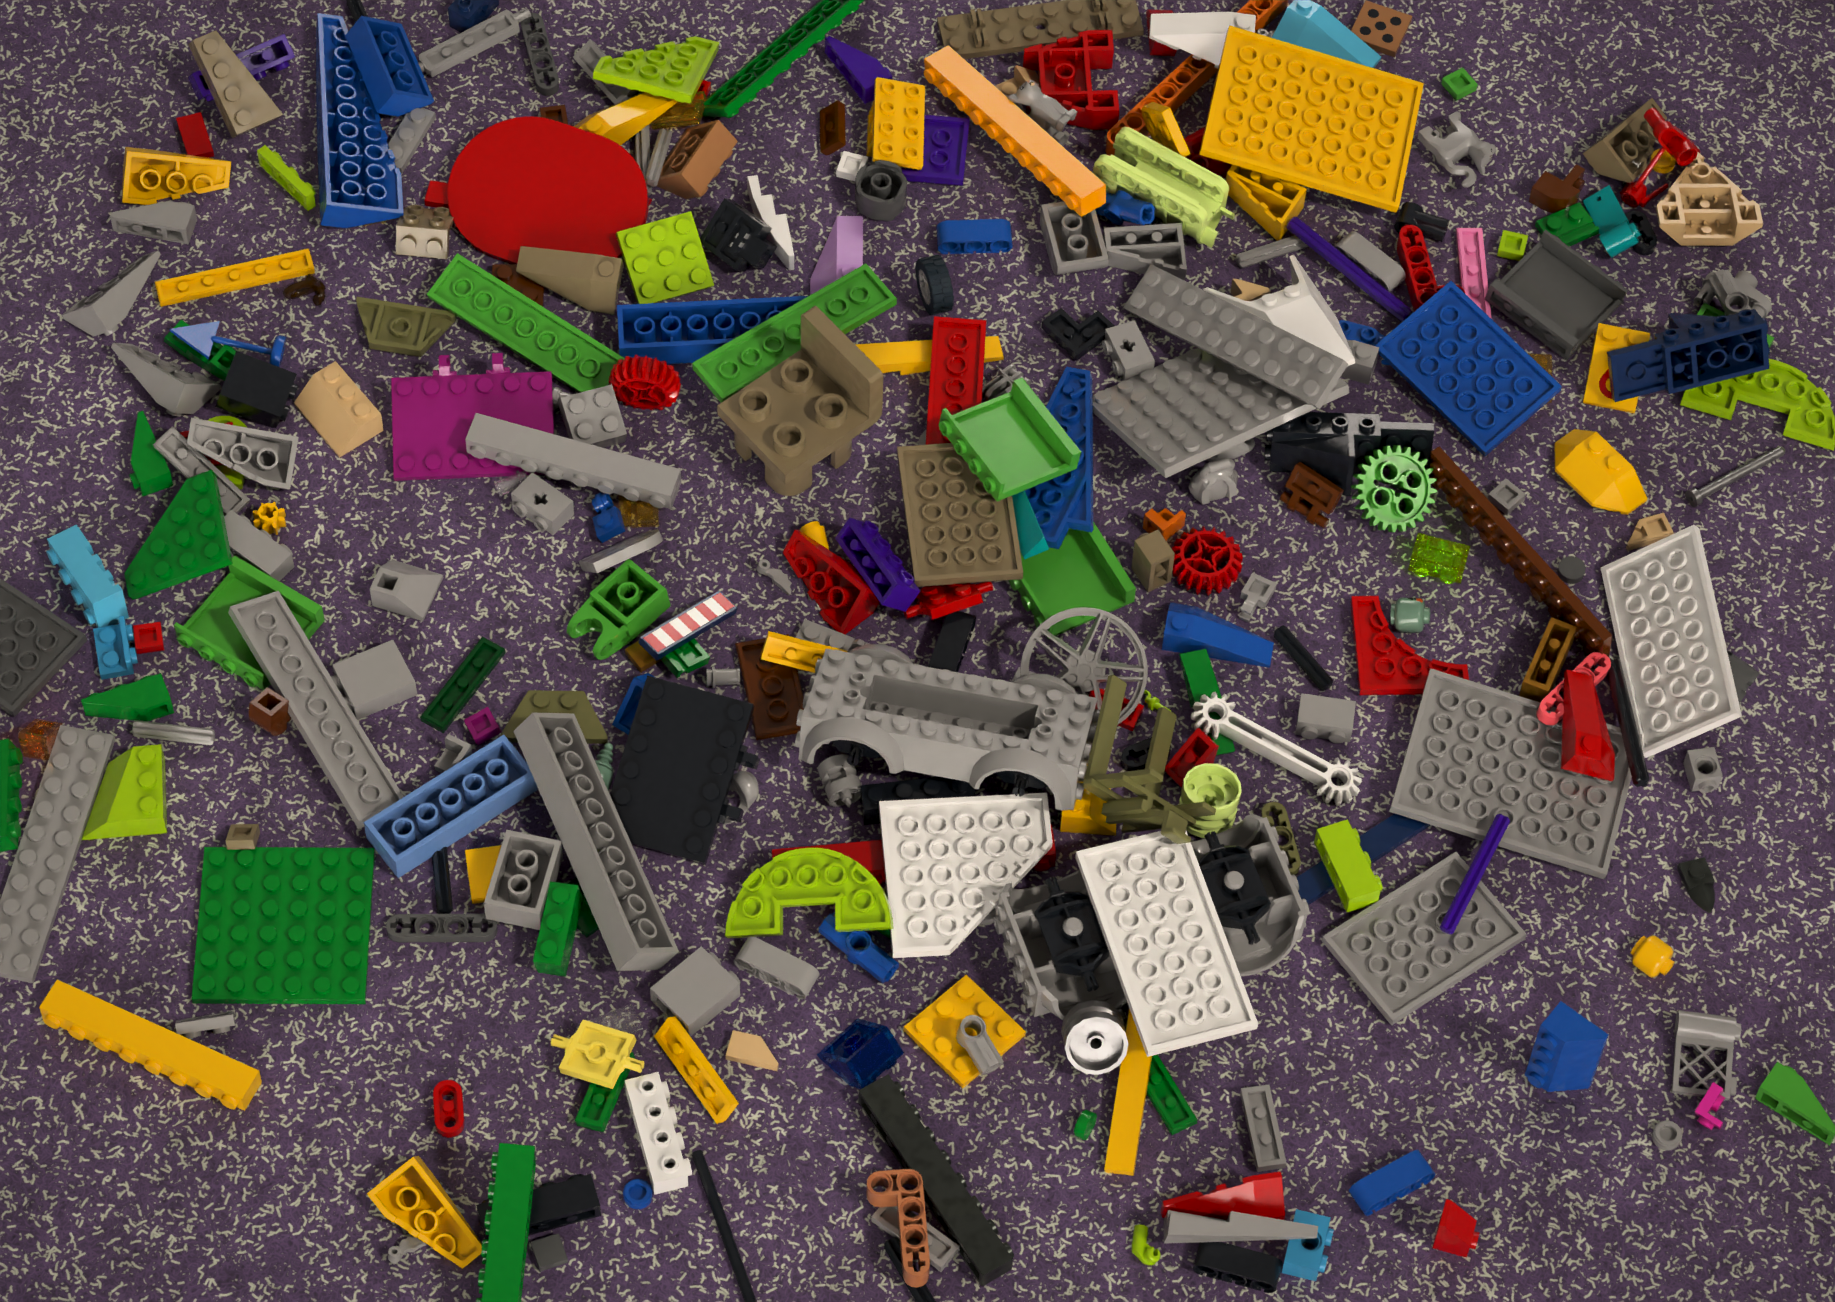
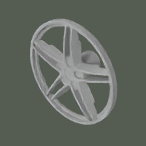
M1071 608L1058 612L1046 619L1030 636L1021 659V677L1029 675L1030 657L1035 644L1038 643L1063 667V671L1055 677L1064 679L1073 689L1078 690L1079 695H1086L1085 692L1094 690L1095 698H1098V710L1101 709L1102 705L1099 683L1107 682L1108 676H1105L1106 668L1139 671V677L1117 676L1124 682L1138 681L1131 700L1120 712L1118 724L1124 721L1139 704L1147 683V658L1136 633L1119 617L1097 608ZM1083 615L1096 617L1079 651H1076L1059 637L1047 631L1052 625L1069 617ZM1101 619H1105L1107 621L1096 652L1088 649ZM1111 623L1120 628L1131 641L1137 654L1139 666L1101 660L1100 657ZM1042 634L1070 653L1065 660L1040 639Z

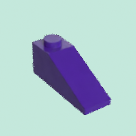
M831 36L825 37V54L864 104L874 100V84L877 77L893 79L890 70L887 67H883L878 59Z

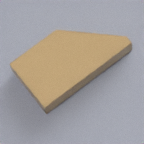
M1660 513L1639 519L1627 543V551L1653 544L1674 534L1665 514Z
M732 1031L725 1055L726 1060L778 1071V1062L761 1036Z

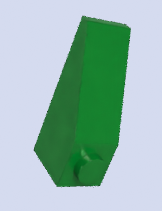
M140 411L137 415L131 455L133 473L129 474V478L133 488H139L144 497L172 487L173 482L163 455L153 447L156 439L144 412Z

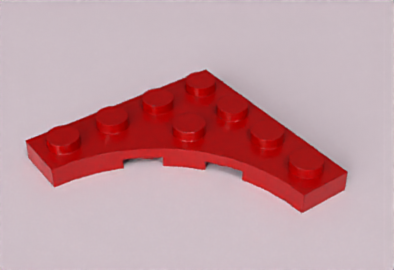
M1351 596L1350 603L1359 695L1423 694L1430 668L1469 680L1467 664H1453L1435 659L1430 661L1415 653L1416 650L1407 645L1402 639H1397L1388 627L1389 624L1380 606L1379 596Z

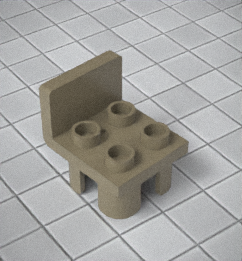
M814 306L801 315V350L717 405V415L734 431V446L737 453L747 461L752 457L753 451L765 463L766 483L778 494L795 496L811 487L812 466L830 454L831 465L835 469L842 466L851 456L852 439L879 420L883 407V373L817 306Z

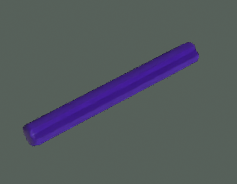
M1502 814L1496 815L1440 925L1441 931L1450 935L1454 933L1510 823L1508 817Z

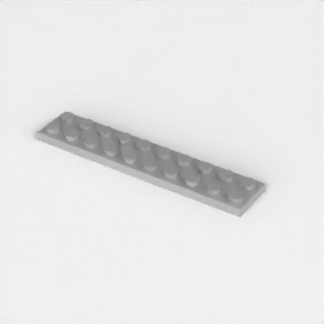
M1150 264L1123 307L1132 315L1319 410L1348 366L1345 360Z
M276 591L230 606L228 612L275 692L289 700L288 713L357 828L364 827L365 821L404 797L350 707L345 703L344 697L280 592Z
M60 725L0 899V977L34 983L115 742V736L112 734Z

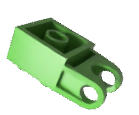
M627 559L589 593L590 597L569 621L567 634L572 638H578L588 632L596 631L602 633L598 637L592 651L598 660L606 659L633 641L671 606L667 590L632 560Z

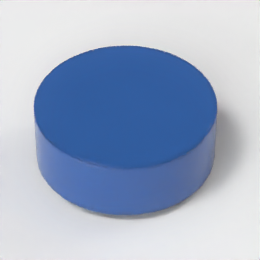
M643 1179L629 1181L623 1189L625 1203L633 1209L647 1207L653 1198L651 1185Z

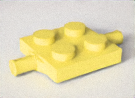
M582 1020L577 1032L570 1039L554 1034L551 1039V1046L565 1049V1056L559 1066V1070L562 1074L613 1089L625 1068L641 1073L644 1068V1061L630 1057V1053L637 1041L633 1034Z

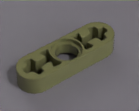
M1269 802L1263 806L1261 817H1267L1270 826H1274V820L1272 816H1269V813L1274 811V814L1278 815V826L1275 827L1277 833L1288 839L1286 845H1279L1280 850H1284L1287 853L1288 861L1292 864V868L1288 869L1291 875L1294 874L1296 876L1300 869L1301 860L1287 811L1282 804Z

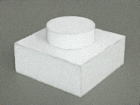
M844 151L836 170V177L855 181L860 168L866 164L868 165V157Z

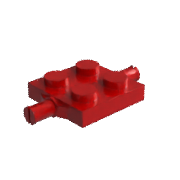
M992 582L925 586L915 598L916 605L910 606L904 612L906 619L920 614L928 615L933 620L983 603L981 594L993 591Z

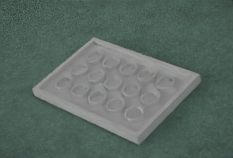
M1457 852L1446 857L1322 937L1323 944L1391 1026L1526 938L1527 934L1481 880L1454 933L1450 935L1440 930V925L1470 868Z

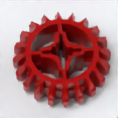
M635 355L634 358L626 356L624 360L619 359L617 364L613 365L609 376V385L612 384L617 401H623L624 406L630 405L634 409H650L653 411L654 409L663 410L665 407H671L672 403L676 402L681 387L679 372L674 370V366L667 365L666 361L657 360V357L648 358L647 355L645 357Z
M1204 525L1200 531L1193 527L1190 530V534L1183 532L1181 539L1177 538L1174 542V547H1172L1175 553L1173 577H1178L1179 585L1186 583L1187 591L1195 587L1197 595L1201 592V589L1206 590L1208 596L1211 594L1212 589L1220 594L1222 587L1229 589L1231 582H1236L1238 574L1242 570L1243 556L1240 553L1239 544H1234L1233 536L1226 538L1225 530L1217 533L1215 526L1211 531H1207ZM1196 550V553L1192 554L1190 558L1185 559V556L1190 551ZM1227 561V565L1221 570L1217 571L1216 568L1220 566L1222 562Z

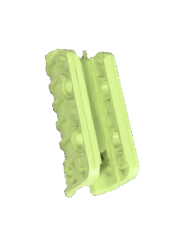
M1129 127L1121 128L1113 144L1115 154L1110 156L1106 154L1100 155L1093 167V174L1106 184V192L1115 194L1118 190H1122L1130 194L1134 199L1152 203L1155 207L1154 216L1162 220L1163 224L1182 223L1183 235L1188 234L1195 238L1197 243L1205 244L1212 248L1218 235L1215 229L1222 215L1232 220L1235 218V213L1225 208L1229 192L1228 183L1217 174Z

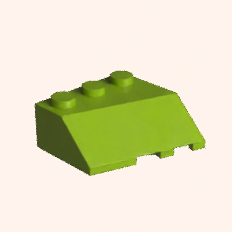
M161 744L134 746L108 763L82 840L167 833L166 770Z

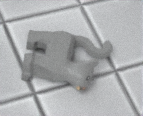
M1033 80L1023 83L1015 94L1005 95L1023 112L1022 104L1030 106L1031 111L1028 116L1059 144L1064 146L1068 142L1070 134L1063 130L1069 120L1073 121L1077 114L1075 109L1068 111L1056 99L1043 94L1039 84Z
M1456 111L1448 116L1450 126L1446 128L1448 135L1440 138V133L1437 130L1433 131L1430 126H1427L1418 132V139L1427 150L1432 152L1437 163L1445 167L1449 173L1466 176L1461 185L1468 188L1476 182L1477 175L1473 169L1467 166L1454 164L1461 158L1470 155L1479 172L1483 175L1485 173V165L1491 161L1493 154L1496 152V147L1488 142L1480 141L1476 133L1461 122V114Z

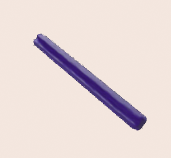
M1295 216L1288 222L1287 229L1396 318L1404 321L1410 316L1411 309L1302 220Z

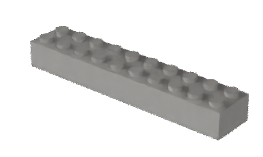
M532 713L513 732L560 841H562V845L602 934L617 971L658 970L672 959L679 950L575 715L571 713Z

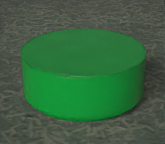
M1087 1109L1082 1111L1074 1128L1076 1137L1083 1140L1088 1139L1096 1123V1113Z

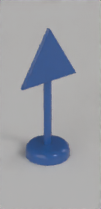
M220 321L170 329L171 333L208 360L213 343L215 342L270 355V364L278 367L281 366L286 336H276L271 349L216 336Z

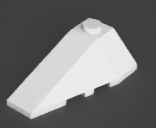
M1237 12L1151 14L1149 38L1172 49H1182L1191 53L1193 58L1199 61L1202 58L1215 64L1214 67L1218 69L1229 25L1255 33L1256 15Z

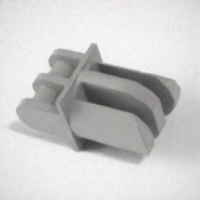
M1010 364L1003 370L999 368L998 375L983 385L982 398H985L986 402L1011 392L1013 381L1022 378L1024 374L1021 371L1017 372L1014 364ZM1023 377L1026 383L1030 386L1031 380L1028 378L1025 379Z

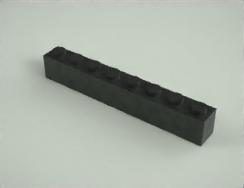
M889 1074L860 1089L858 1102L903 1169H913L922 1176L925 1203L948 1237L960 1246V1255L980 1285L984 1286L1012 1270L1014 1253L1008 1243H1002L997 1236L998 1229L991 1219L987 1220L981 1212L983 1209L977 1197L970 1196L966 1190L967 1184L963 1176L959 1172L955 1173L950 1166L951 1160L946 1151L943 1149L939 1150L935 1144L936 1138L932 1130L928 1126L924 1127L920 1122L921 1117L914 1104H908L904 1098L905 1092L898 1081L893 1082Z

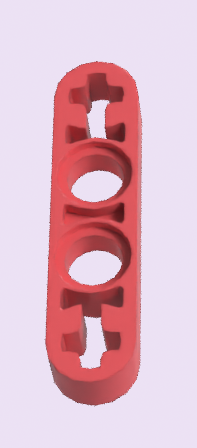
M1593 652L1573 671L1592 676L1596 686L1606 677L1611 667V661L1606 654ZM1597 664L1601 665V666H1598V667L1594 670V672L1591 671V668H1592L1593 665H1594V666L1597 665ZM1564 679L1541 701L1536 711L1538 720L1545 725H1555L1563 719L1564 699L1559 693L1564 692ZM1555 704L1557 706L1555 712L1548 713L1547 711Z

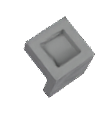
M447 734L445 737L446 749L434 765L435 770L443 773L472 755L471 744Z

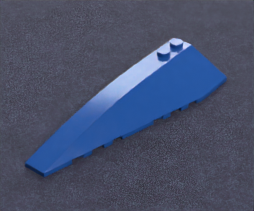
M317 13L316 120L320 223L322 226L350 228L400 218V216L404 215L401 172L399 168H396L393 151L388 150V137L385 130H382L381 118L374 107L345 35L348 33V29L343 16Z

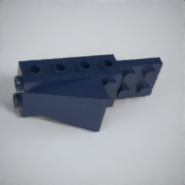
M1745 309L1736 314L1717 317L1670 313L1668 314L1669 329L1654 334V340L1607 352L1611 398L1614 402L1661 390H1666L1668 394L1769 369L1768 325L1766 319L1761 317L1755 309Z

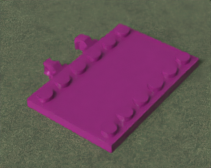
M492 353L493 370H486V374L457 375V371H450V356L439 355V370H433V376L391 378L394 481L530 475V472H526L517 466H504L495 460L488 458L479 459L472 456L470 453H467L465 439L476 413L554 434L552 371L510 373V367H504L503 353ZM534 472V474H536V475H546V474Z

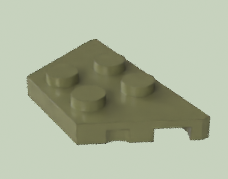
M363 297L356 298L358 312L369 349L422 357L456 321V315L451 311Z
M528 690L500 736L505 735L511 743H518L513 731L532 713H571L575 715L587 744L608 743V736L584 691Z

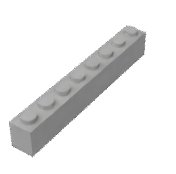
M479 413L475 414L465 439L467 453L476 458H488L504 466L513 465L522 468L526 472L546 474L555 480L564 479L580 487L589 486L605 494L614 493L624 496L631 501L647 502L656 508L665 507L672 509L681 485V469Z

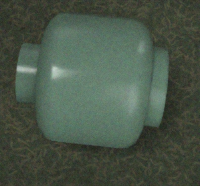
M1401 597L1397 599L1396 604L1391 605L1390 623L1395 625V629L1398 632L1420 633L1424 629V624H1430V608H1425V602L1421 598Z

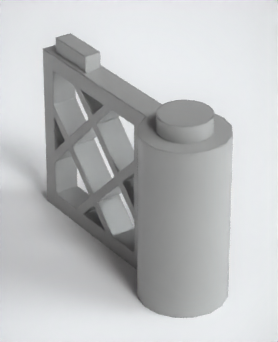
M1683 1010L1677 1011L1674 1030L1675 1045L1671 1093L1704 1097L1710 1088L1706 1081L1717 1074L1724 1082L1722 1096L1725 1097V1100H1729L1730 1095H1736L1737 1078L1732 1077L1734 1040L1739 1041L1741 1035V1024L1737 1023L1736 1017ZM1681 1045L1693 1047L1699 1056L1688 1063L1681 1055ZM1713 1050L1726 1051V1061L1718 1067L1708 1056ZM1702 1058L1713 1070L1703 1079L1692 1067ZM1680 1062H1681L1682 1065L1684 1066L1681 1070H1680ZM1724 1067H1725V1075H1724V1074L1722 1073V1071H1721ZM1687 1070L1698 1082L1691 1088L1679 1086V1076Z

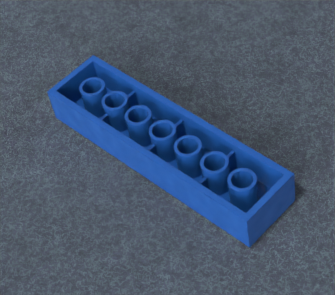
M808 296L617 305L619 355L624 358L626 356L634 358L635 355L639 357L647 355L648 358L657 357V360L666 361L667 364L693 363Z

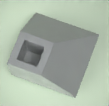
M392 559L379 568L370 587L372 606L424 621L443 580V575Z

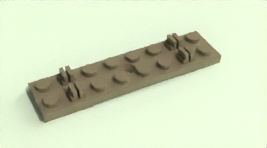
M1063 0L981 11V8H979L977 12L972 9L970 13L937 17V25L943 48L949 45L963 59L1022 52L1024 48L1038 44L1045 46L1056 43L1057 39L1062 37L1067 39L1076 37L1079 32L1086 30H1112L1113 39L1142 36L1144 34L1136 0ZM1042 25L1045 27V29L1040 30L1037 29L1036 26Z

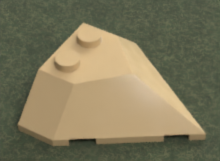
M1697 152L1696 159L1689 167L1686 166L1670 187L1666 197L1660 200L1656 206L1659 227L1681 246H1733L1762 228L1763 220L1760 205L1754 200L1749 201L1741 194L1742 190L1715 166L1711 168L1704 162V157L1699 152Z

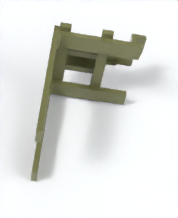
M1109 675L1082 787L1107 802L1103 803L1101 814L1107 817L1106 823L1108 824L1123 823L1121 832L1130 833L1161 829V834L1176 844L1190 843L1191 837L1186 835L1185 832L1187 826L1195 825L1196 819L1193 817L1215 815L1216 809L1206 802L1172 805L1159 797L1177 718L1176 714L1165 707L1158 709L1144 770L1106 774L1127 686L1126 682L1117 676ZM1125 787L1138 795V797L1123 798L1109 788Z

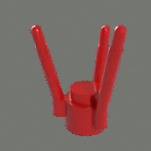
M1663 147L1654 156L1638 181L1626 183L1625 187L1621 190L1622 201L1632 208H1636L1638 205L1644 207L1648 201L1669 187L1665 183L1646 196L1647 187L1643 184L1664 153L1665 149Z

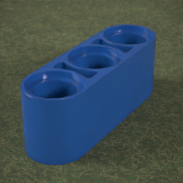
M1005 219L947 220L940 222L936 227L937 247L941 254H948V252L950 254H974L973 251H976V253H999V251L1006 253L1013 247L1011 223Z
M1414 1150L1360 1179L1350 1187L1349 1193L1364 1215L1369 1216L1373 1214L1372 1210L1376 1212L1398 1200L1396 1197L1402 1198L1422 1187V1183L1426 1185L1436 1174L1421 1152Z

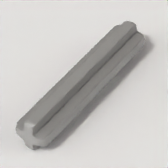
M662 128L658 132L645 175L647 186L655 187L658 184L672 137L670 130Z
M1294 235L1236 255V262L1243 269L1307 248L1308 245Z
M139 720L134 721L132 733L135 737L202 745H213L215 740V731L208 728Z

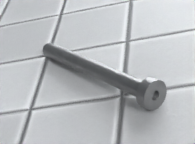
M1776 447L1698 490L1696 488L1687 490L1685 493L1686 499L1693 507L1701 505L1705 497L1784 456L1785 449L1783 447Z

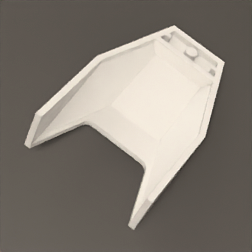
M1294 255L1289 256L1292 285L1278 292L1265 294L1262 298L1254 301H1244L1208 287L1203 289L1345 360L1348 366L1355 363V358L1337 317Z

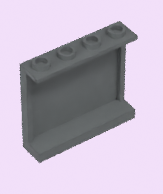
M1545 230L1540 241L1500 281L1495 279L1490 284L1485 300L1565 360H1568L1596 332L1598 323L1603 324L1621 306L1628 290L1620 282L1605 274L1598 266L1593 265L1582 257L1578 251L1571 249L1563 243L1559 237Z

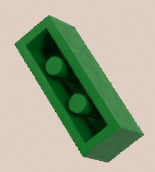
M550 881L533 963L539 973L566 977L583 895L578 885Z

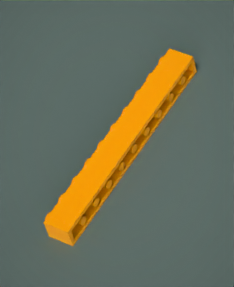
M949 45L924 58V76L930 84L935 85L944 97H948L954 102L960 111H964L974 124L983 128L991 139H995L1002 145L1007 153H1011L1022 167L1030 170L1038 181H1042L1055 196H1059L1069 209L1074 210L1083 217L1106 203V184Z

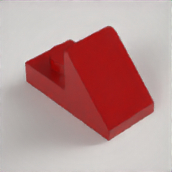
M1197 728L1165 766V772L1182 787L1187 772L1193 767L1204 763H1214L1219 746L1200 728Z

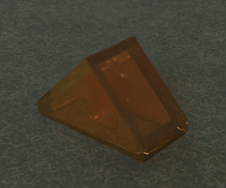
M35 719L21 730L18 739L24 757L48 761L62 723Z

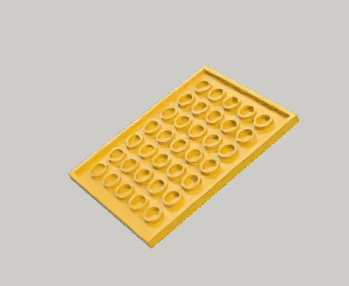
M1229 25L1199 155L1396 213L1400 205L1424 83Z

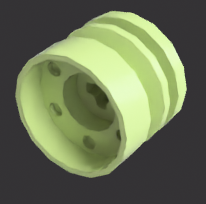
M1204 763L1193 767L1187 772L1183 780L1178 805L1206 802L1216 809L1215 815L1193 817L1196 819L1195 825H1189L1186 828L1190 834L1205 838L1204 836L1209 832L1211 834L1212 831H1215L1216 834L1232 828L1241 797V783L1237 775L1230 769L1219 764Z

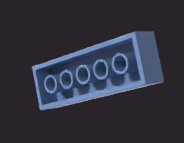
M502 735L365 821L366 838L397 878H400L433 857L436 851L452 845L534 793L538 788L525 759L507 737Z

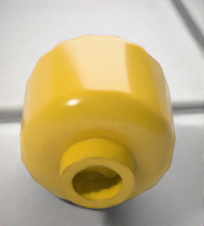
M1655 935L1641 937L1630 953L1633 955V965L1649 977H1656L1660 973L1665 976L1675 963L1671 960L1674 952L1672 947Z

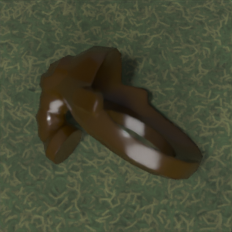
M307 274L305 280L294 283L284 289L283 296L286 299H296L317 292V295L313 296V303L319 306L326 297V287L321 280H318L311 274Z

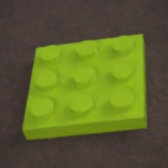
M691 211L616 232L637 304L659 303L714 287Z

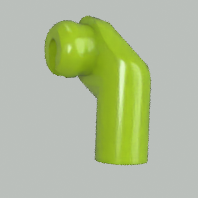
M1135 1225L1131 1246L1132 1253L1144 1265L1152 1266L1160 1260V1251L1158 1249L1154 1250L1153 1246L1151 1247L1147 1244L1149 1228L1145 1225Z

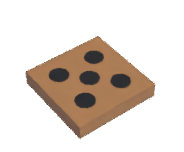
M1365 0L1351 31L1374 51L1395 57L1411 24L1412 16Z

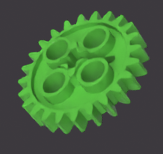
M1393 445L1392 449L1390 446H1383L1382 451L1374 449V457H1364L1367 465L1358 464L1362 473L1353 474V477L1359 480L1358 484L1351 485V488L1358 490V493L1353 495L1352 499L1360 500L1355 509H1364L1365 511L1362 513L1361 518H1370L1369 525L1376 526L1378 524V530L1385 531L1387 528L1388 532H1395L1396 529L1404 532L1406 531V525L1410 528H1415L1414 519L1418 522H1423L1424 518L1421 513H1431L1427 504L1436 502L1430 498V494L1436 493L1437 490L1431 488L1430 484L1436 482L1437 479L1429 478L1428 476L1433 471V468H1424L1428 460H1418L1420 452L1411 453L1410 447H1404L1401 450L1400 445ZM1386 465L1390 469L1388 478L1383 476V468ZM1411 473L1413 475L1414 482L1412 486L1409 487V485L1407 484V477ZM1374 480L1383 484L1394 485L1395 488L1413 492L1415 497L1412 498L1404 493H1395L1393 489L1375 485ZM1377 491H1380L1382 494V500L1379 504L1375 501ZM1402 499L1406 503V508L1403 512L1399 510V502Z

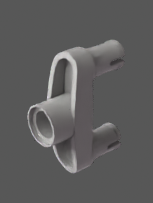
M1746 271L1738 272L1734 279L1741 292L1747 295L1749 306L1751 309H1755L1761 317L1766 318L1772 309L1770 300L1755 289L1758 281L1754 275ZM1715 272L1707 274L1702 282L1703 287L1693 299L1697 307H1699L1702 301L1710 305L1715 297V293L1708 283V279Z

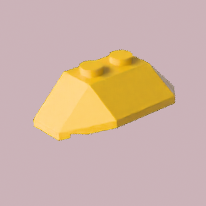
M1573 429L1555 442V472L1591 506L1628 515L1647 501L1648 498L1634 467L1596 431Z

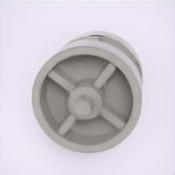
M846 754L831 756L822 761L818 766V772L822 784L825 786L829 804L834 807L849 806L860 799L861 782L859 777L856 776L857 771L854 762L852 765L848 764L847 758L849 755Z

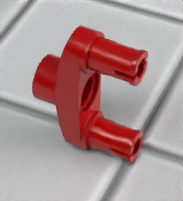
M1651 108L1645 112L1644 118L1653 129V135L1675 159L1678 165L1686 166L1692 163L1697 157V152L1700 153L1694 142L1679 128L1672 125L1669 121H1665L1656 108Z

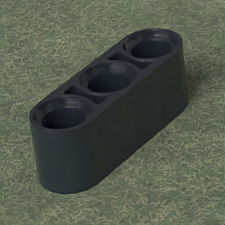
M961 611L946 615L928 667L946 669L953 672L959 671L964 658L962 653L965 654L972 636L970 631L973 632L975 627L976 615Z
M1199 1242L1193 1271L1202 1276L1205 1273L1207 1274L1206 1277L1229 1283L1235 1281L1236 1285L1259 1291L1262 1288L1266 1293H1273L1276 1291L1283 1263L1275 1256L1223 1242Z

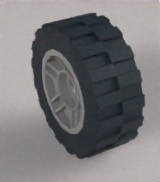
M939 254L917 259L915 266L917 287L926 312L929 315H935L951 311L954 306V295L945 261Z

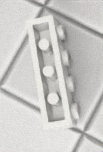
M659 1072L624 1080L625 1093L654 1195L687 1187L688 1176L692 1175V1169L689 1159H683L681 1153L685 1146L681 1132L676 1133L673 1125L678 1123L674 1107H668L666 1099L670 1098L667 1082H661Z

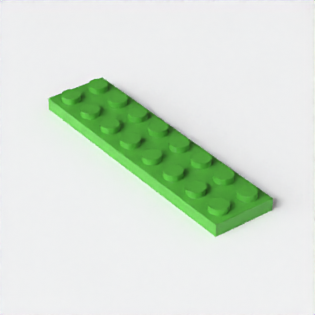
M458 253L427 293L429 299L446 310L453 312L465 322L545 372L552 371V377L578 393L609 385V376L613 365L617 364L619 359H625Z
M864 264L692 363V369L722 403L801 350V315L812 307L817 306L844 334H847L897 305V298L867 264Z

